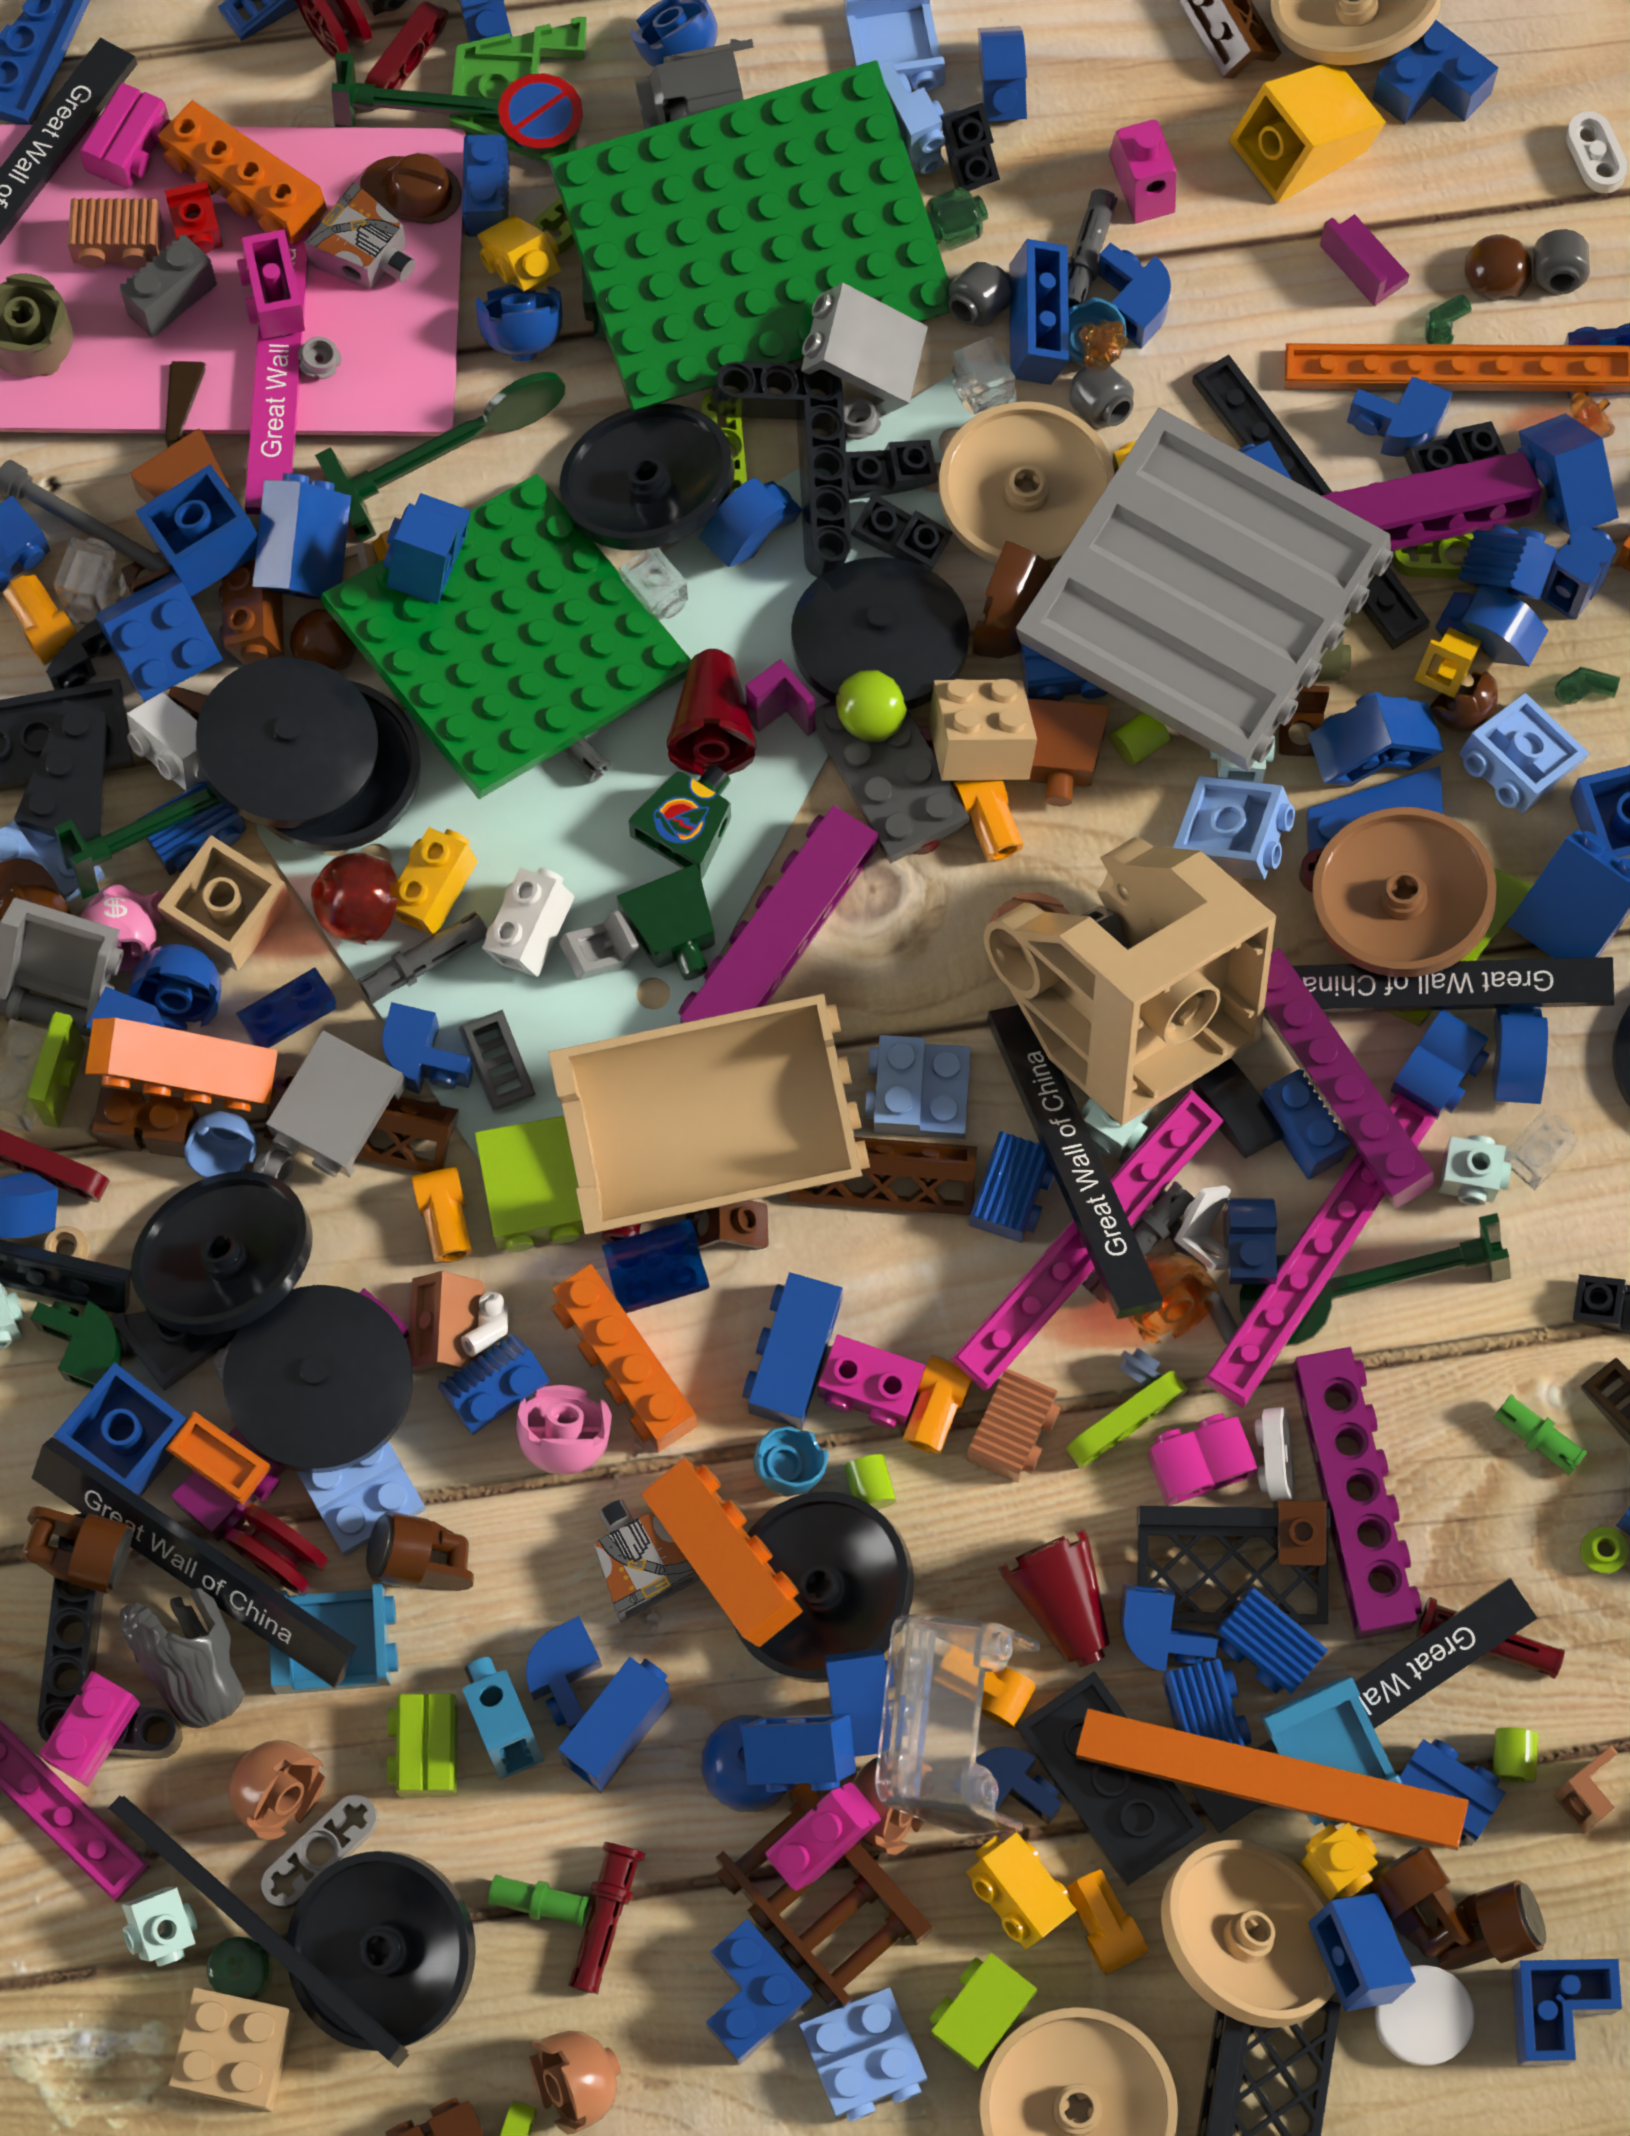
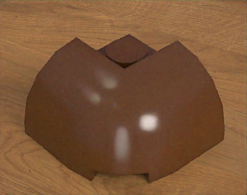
M1007 540L985 593L987 596L983 610L985 620L984 622L978 620L973 640L974 654L997 659L1020 652L1021 643L1016 626L1053 571L1052 567L1042 557L1027 548Z

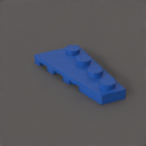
M27 0L22 6L23 12L12 26L7 24L0 33L1 120L17 125L34 124L90 0Z

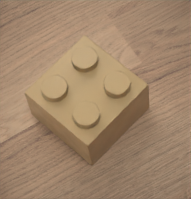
M1022 679L934 680L928 724L941 781L1030 780L1037 736Z
M210 835L157 907L166 926L234 970L239 971L291 900L284 881Z
M194 1987L169 2086L177 2091L272 2112L296 2014L290 2008Z

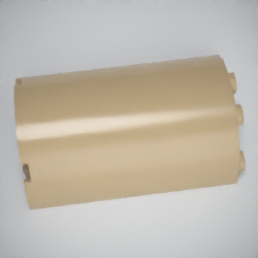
M823 993L549 1051L556 1093L563 1107L579 1187L576 1188L585 1235L863 1177L861 1170L870 1168L865 1140L855 1142L853 1130L862 1127L856 1101L847 1103L843 1085L852 1083L847 1056L837 1058L832 1033L841 1032L836 1004L826 1006Z

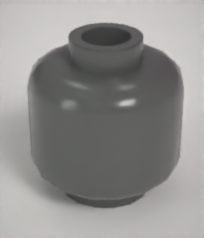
M1558 229L1545 233L1537 240L1533 248L1534 278L1538 285L1549 292L1562 295L1571 293L1586 283L1590 275L1589 244L1584 236L1576 231Z
M975 262L969 265L950 283L948 288V306L952 315L959 322L965 325L983 327L991 323L1009 306L1012 299L1009 278L1005 271L998 266L987 262Z
M1097 363L1084 367L1075 374L1072 380L1069 401L1073 409L1091 425L1098 428L1113 427L1123 423L1131 414L1134 405V389L1131 383L1112 366L1106 363Z

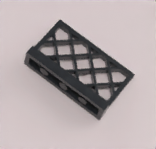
M1137 1507V1586L1152 1587L1162 1578L1181 1597L1174 1604L1172 1622H1222L1228 1614L1223 1612L1232 1603L1236 1605L1239 1601L1237 1598L1257 1580L1276 1599L1273 1604L1275 1606L1281 1604L1289 1613L1286 1615L1297 1624H1328V1528H1330V1509H1326L1325 1565L1309 1566L1305 1571L1298 1565H1289L1299 1577L1280 1595L1261 1576L1278 1558V1544L1271 1538H1278V1508ZM1148 1536H1168L1181 1551L1161 1569L1148 1556ZM1176 1536L1195 1537L1185 1546ZM1203 1536L1215 1537L1228 1550L1210 1570L1190 1551ZM1224 1537L1242 1538L1232 1546ZM1250 1537H1262L1276 1551L1257 1571L1237 1551ZM1184 1555L1205 1574L1186 1593L1166 1574ZM1232 1555L1252 1575L1234 1594L1213 1575ZM1148 1565L1157 1573L1149 1582ZM1316 1567L1317 1584L1308 1576ZM1208 1579L1228 1598L1215 1612H1203L1189 1598ZM1303 1580L1317 1593V1614H1298L1285 1600ZM1185 1602L1194 1612L1175 1611Z
M1327 2001L1318 2010L1326 2012L1323 2033L1311 2042H1309L1298 2024L1289 2026L1303 2048L1283 2062L1267 2039L1281 2027L1268 2028L1262 2032L1259 2026L1238 2021L1216 2009L1196 2136H1233L1234 2128L1240 2136H1254L1271 2122L1281 2136H1291L1279 2117L1298 2103H1300L1310 2118L1308 2132L1302 2136H1321L1341 2003ZM1251 2030L1256 2038L1248 2043L1249 2031ZM1260 2043L1275 2068L1257 2081H1254L1244 2063L1246 2053ZM1321 2043L1320 2055H1318L1314 2047ZM1307 2053L1317 2068L1316 2082L1302 2091L1287 2067ZM1280 2073L1295 2097L1274 2111L1259 2087ZM1243 2078L1248 2087L1240 2092ZM1314 2092L1311 2105L1306 2097ZM1253 2093L1268 2117L1247 2131L1237 2116L1238 2102Z

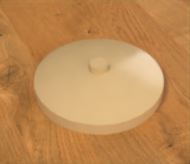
M1270 0L1274 28L1281 41L1290 50L1306 59L1332 65L1369 63L1402 51L1427 32L1437 18L1442 0Z
M1032 401L1011 402L979 413L964 424L954 435L941 461L939 499L944 517L953 533L967 548L980 557L997 564L1007 540L1031 550L1042 557L1050 566H1053L1059 562L1115 473L1112 459L1104 442L1095 430L1081 418L1065 409L1047 403Z
M1223 1840L1197 1849L1173 1872L1164 1890L1161 1906L1164 1938L1171 1957L1180 1973L1189 1985L1214 2008L1233 2019L1249 2025L1268 2028L1286 2027L1302 2022L1312 2016L1336 1991L1308 1924L1329 1903V1900L1317 1883L1291 1859L1258 1843L1243 1840Z
M1072 2007L1038 2015L1022 2024L1004 2040L992 2057L986 2070L980 2093L979 2115L983 2136H1175L1178 2120V2103L1175 2084L1169 2067L1157 2047L1142 2031L1114 2014L1092 2008Z

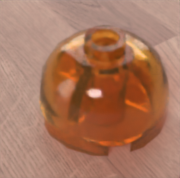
M1177 1251L1145 1256V1260L1163 1298L1161 1309L1129 1316L1128 1318L1144 1341L1161 1343L1162 1341L1158 1337L1173 1330L1172 1335L1174 1338H1177L1197 1326L1214 1306L1212 1301L1206 1300L1213 1291L1218 1294L1219 1287L1205 1267L1194 1257Z

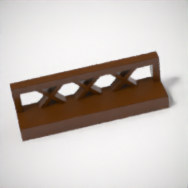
M1179 0L1223 78L1234 79L1252 60L1274 62L1282 54L1251 0Z
M282 1070L273 1083L271 1101L267 1107L264 1137L274 1139L266 1123L296 1073ZM401 1096L398 1100L392 1098L374 1128L385 1130L394 1144L386 1149L373 1147L367 1139L356 1158L423 1173L444 1169L449 1138L456 1127L459 1109ZM417 1138L436 1141L435 1159L430 1160L418 1157L409 1146V1143Z
M854 1137L855 1142L865 1140L870 1168L862 1169L861 1172L866 1174L875 1185L864 1193L852 1192L842 1181L825 1184L819 1189H802L788 1192V1201L970 1215L973 1207L977 1146ZM899 1176L911 1177L921 1188L910 1197L898 1196L890 1188L889 1184ZM945 1180L965 1181L964 1201L943 1199L935 1188Z

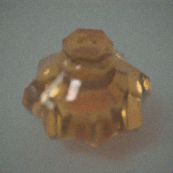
M1104 319L1097 325L1091 323L1085 325L1079 334L1081 342H1083L1082 351L1084 353L1085 365L1087 367H1098L1101 370H1107L1113 362L1121 358L1122 350L1128 342L1125 336V326L1119 321L1110 322Z
M1583 391L1574 393L1570 399L1571 417L1602 438H1607L1614 433L1615 426L1611 418L1604 412L1611 403L1604 398L1597 404L1590 395L1585 394Z

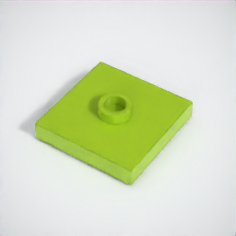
M55 1012L52 1015L27 1094L43 1124L55 1128H60L86 1045L72 1016Z

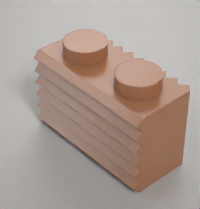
M75 197L71 199L68 248L73 263H80L87 268H100L105 263H123L130 268L145 267L146 262H153V257H159L163 222L158 200L155 198L149 200L146 198H133L131 200L127 197L123 200L120 198H107L105 200L101 197L97 200L94 198H81L79 200Z
M1006 1368L968 1449L967 1461L1017 1483L1023 1471L1032 1474L1043 1448L1035 1445L1042 1429L1048 1432L1052 1431L1061 1410V1406L1054 1404L1057 1390Z

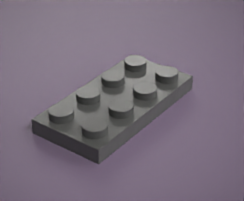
M830 701L815 709V731L867 824L878 833V843L890 864L921 849L922 846L936 839L938 841L970 825V817L950 782L941 781L937 760L908 710L896 734L882 742H865L853 736L845 729L839 720L835 703Z

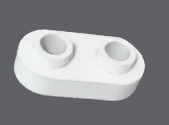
M1593 111L1578 113L1571 119L1567 129L1566 143L1585 184L1590 189L1598 193L1614 192L1623 184L1628 170L1627 160L1608 120L1603 115ZM1581 136H1590L1594 141L1586 142L1582 140ZM1605 171L1610 177L1600 176L1597 172Z
M1285 1407L1267 1408L1263 1410L1262 1419H1256L1255 1421L1257 1444L1259 1447H1264L1265 1465H1259L1258 1468L1260 1489L1262 1493H1269L1272 1502L1293 1500L1295 1481L1289 1417Z

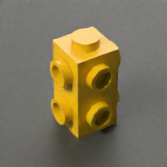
M516 215L506 218L477 235L483 247L479 251V255L489 273L498 274L505 283L510 282L523 291H532L545 286L550 282L551 276L561 271L555 257L559 255V249L548 231L543 232L539 230L534 223H528Z
M428 827L422 839H418L413 844L407 866L401 876L393 880L387 892L385 905L398 922L430 936H434L439 932L478 862L468 846L470 842L467 838L450 829H446L442 833Z
M1348 1822L1337 1830L1333 1823H1331L1310 1838V1842L1304 1846L1308 1853L1300 1862V1865L1317 1883L1329 1902L1337 1897L1341 1899L1354 1897L1366 1889L1367 1885L1373 1881L1369 1873L1378 1864L1373 1856L1378 1851L1363 1829L1359 1828L1355 1831Z
M1017 1832L1003 1843L996 1835L974 1852L979 1862L966 1871V1874L972 1880L974 1891L984 1902L992 1906L1002 1919V1926L1011 1939L1019 1942L1025 1951L1077 1911L1070 1902V1895L1067 1889L1050 1876L1040 1863V1856L1037 1850L1029 1842L1024 1841Z

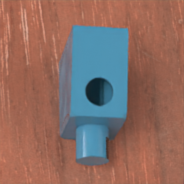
M490 1657L479 1658L469 1663L464 1670L470 1684L465 1686L462 1691L499 1779L502 1780L543 1762V1756L507 1670L497 1672Z

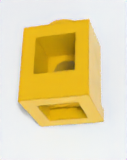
M1449 627L1441 641L1433 638L1429 642L1414 681L1455 698L1468 675L1482 641Z

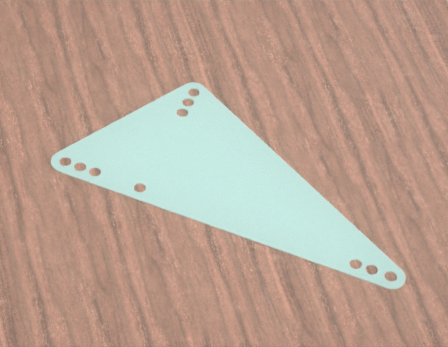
M970 365L960 368L910 399L909 404L879 418L881 426L874 435L858 440L849 437L845 439L846 452L885 450L888 442L930 440L935 464L941 465L944 456L939 446L941 435L950 429H960L976 416V414H972L964 408L962 404L964 393L973 387L986 388L994 397L993 407L1001 404L1017 402L1016 390L1010 379L993 367ZM798 468L775 483L785 488L791 495V498L801 507L800 470ZM815 468L823 476H832L826 469ZM921 487L880 496L910 515L916 510L952 531L942 512L939 492H930ZM870 497L849 499L851 531ZM817 508L825 516H834L826 508ZM802 512L794 523L771 531L754 558L728 567L699 539L706 527L705 525L623 576L690 659L696 654L711 648L722 650L734 659L745 702V685L780 659L815 699V709L830 702L815 691L804 679L796 665L791 646V624L796 605L805 590L817 579L808 571L804 561ZM851 535V550L846 562L871 557L895 558ZM819 548L820 551L826 556H836V554L828 548ZM685 679L584 737L605 759L611 762L607 771H604L602 768L600 769L604 775L594 783H590L587 777L562 752H559L483 798L478 799L410 713L405 710L404 714L414 729L419 745L421 775L417 793L411 806L391 830L370 843L349 849L342 855L331 856L323 851L310 850L293 845L279 838L264 825L256 823L257 833L262 844L357 983V979L375 971L391 961V955L398 951L403 954L432 937L398 922L385 905L391 883L403 873L409 862V853L413 844L418 839H422L428 827L442 833L446 829H450L463 835L469 840L468 846L478 860L439 932L459 922L474 911L480 916L488 930L489 926L495 921L504 902L505 891L508 885L513 882L519 868L536 873L539 868L548 869L563 878L562 885L575 896L538 977L501 966L482 949L485 943L484 938L417 977V983L408 987L405 984L372 1004L384 1022H386L391 1002L435 1012L439 1023V1031L434 1048L468 1057L469 1054L459 1032V1026L503 1009L536 1093L535 1096L492 1111L473 1064V1075L469 1088L456 1085L455 1089H444L431 1084L429 1078H424L425 1083L440 1105L459 1109L456 1128L479 1162L480 1158L475 1132L564 1115L562 1103L556 1093L549 1051L680 1024L681 1015L678 1014V1011L683 1001L692 991L698 994L707 981L704 978L705 974L692 980H684L676 962L662 968H656L640 944L638 950L623 969L578 980L559 943L565 933L604 923L612 911L618 910L617 895L682 869L630 837L628 820L674 773L682 772L695 781H698L701 777L679 769L668 757L667 738ZM787 712L759 732L752 726L756 739L754 760L744 770L728 775L731 781L720 795L731 803V820L708 870L702 878L715 935V945L701 951L708 967L714 958L718 955L720 956L829 757L816 731L807 736ZM381 845L388 849L392 861L390 867L384 873L370 875L360 868L358 863L359 855L366 847ZM652 978L660 979L668 985L670 998L663 1007L647 1009L639 1003L637 989L645 980ZM495 1029L476 1036L475 1040L477 1045L498 1038L500 1035L498 1030ZM503 1045L481 1055L485 1062L506 1054L507 1051ZM508 1062L488 1070L490 1078L512 1071L514 1068L512 1063ZM516 1078L494 1088L497 1095L521 1087L519 1079Z

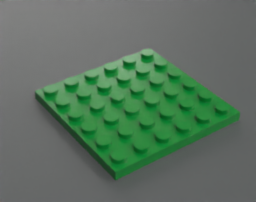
M538 474L471 510L467 536L438 605L387 587L389 569L383 567L384 559L322 593L321 604L478 799L483 798L685 679L691 662L690 657L598 546L580 533L572 524L565 506Z

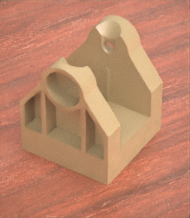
M1132 838L1100 857L1107 870V875L1103 884L1097 890L1105 908L1116 913L1122 930L1132 948L1127 950L1091 917L1045 912L1036 905L1025 902L988 923L984 931L985 949L992 966L1000 979L1011 990L1049 1060L1121 1126L1260 1040L1276 915L1201 850L1154 847L1147 841L1138 838Z

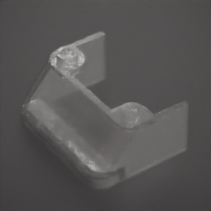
M926 1614L901 1615L894 1621L890 1636L875 1776L876 1792L880 1801L885 1806L957 1834L1022 1832V1821L995 1811L999 1795L997 1781L989 1769L976 1764L985 1671H1002L1008 1664L1012 1653L1039 1651L1040 1642L994 1622Z

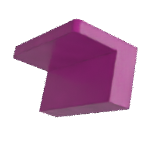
M1355 214L1341 224L1333 217L1324 223L1320 247L1374 307L1408 283L1410 276L1408 272Z
M782 659L745 685L749 717L752 726L758 732L785 712L788 713L807 736L815 731V699Z

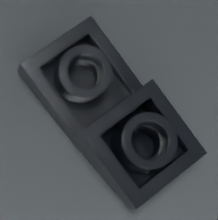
M980 100L942 114V131L946 139L945 148L956 191L963 194L1000 180L990 145L994 143L983 102Z
M1492 421L1454 429L1446 439L1410 446L1404 457L1411 473L1415 474L1507 454Z
M930 440L888 442L885 450L846 452L849 499L868 498L873 493L883 496L905 492L934 484L938 480Z
M875 493L870 497L851 531L852 536L897 559L919 564L929 570L934 568L953 534L952 531L915 510L910 515Z
M96 618L79 630L61 648L46 670L54 690L86 685L89 679L96 675L91 659L96 656L103 657L113 653Z
M1231 1058L1192 1082L1193 1090L1224 1120L1219 1126V1130L1245 1159L1283 1138V1131L1272 1112L1250 1080Z
M1579 1274L1573 1321L1605 1330L1630 1334V1285H1627L1625 1279Z

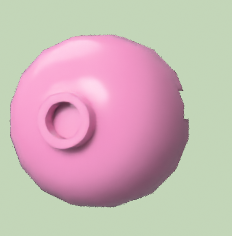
M569 1385L545 1386L535 1391V1398L527 1402L526 1398H524L519 1405L516 1431L517 1440L526 1459L535 1467L558 1475L576 1474L591 1468L605 1452L609 1440L612 1414L607 1403L600 1398L599 1405L596 1401L588 1398V1390Z

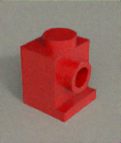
M207 181L164 190L177 240H179V235H186L205 254L213 249L223 247Z

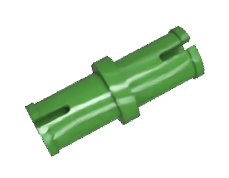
M1510 1394L1493 1417L1527 1442L1525 1445L1527 1449L1531 1452L1535 1449L1563 1469L1567 1475L1574 1471L1575 1466H1578L1587 1453L1585 1449L1580 1448L1553 1427L1554 1421L1548 1417L1543 1420L1518 1401L1512 1394Z
M496 1874L490 1887L488 1905H497L529 1913V1918L540 1921L542 1917L583 1927L589 1910L590 1897L549 1888L548 1882L538 1881L535 1885L504 1878Z

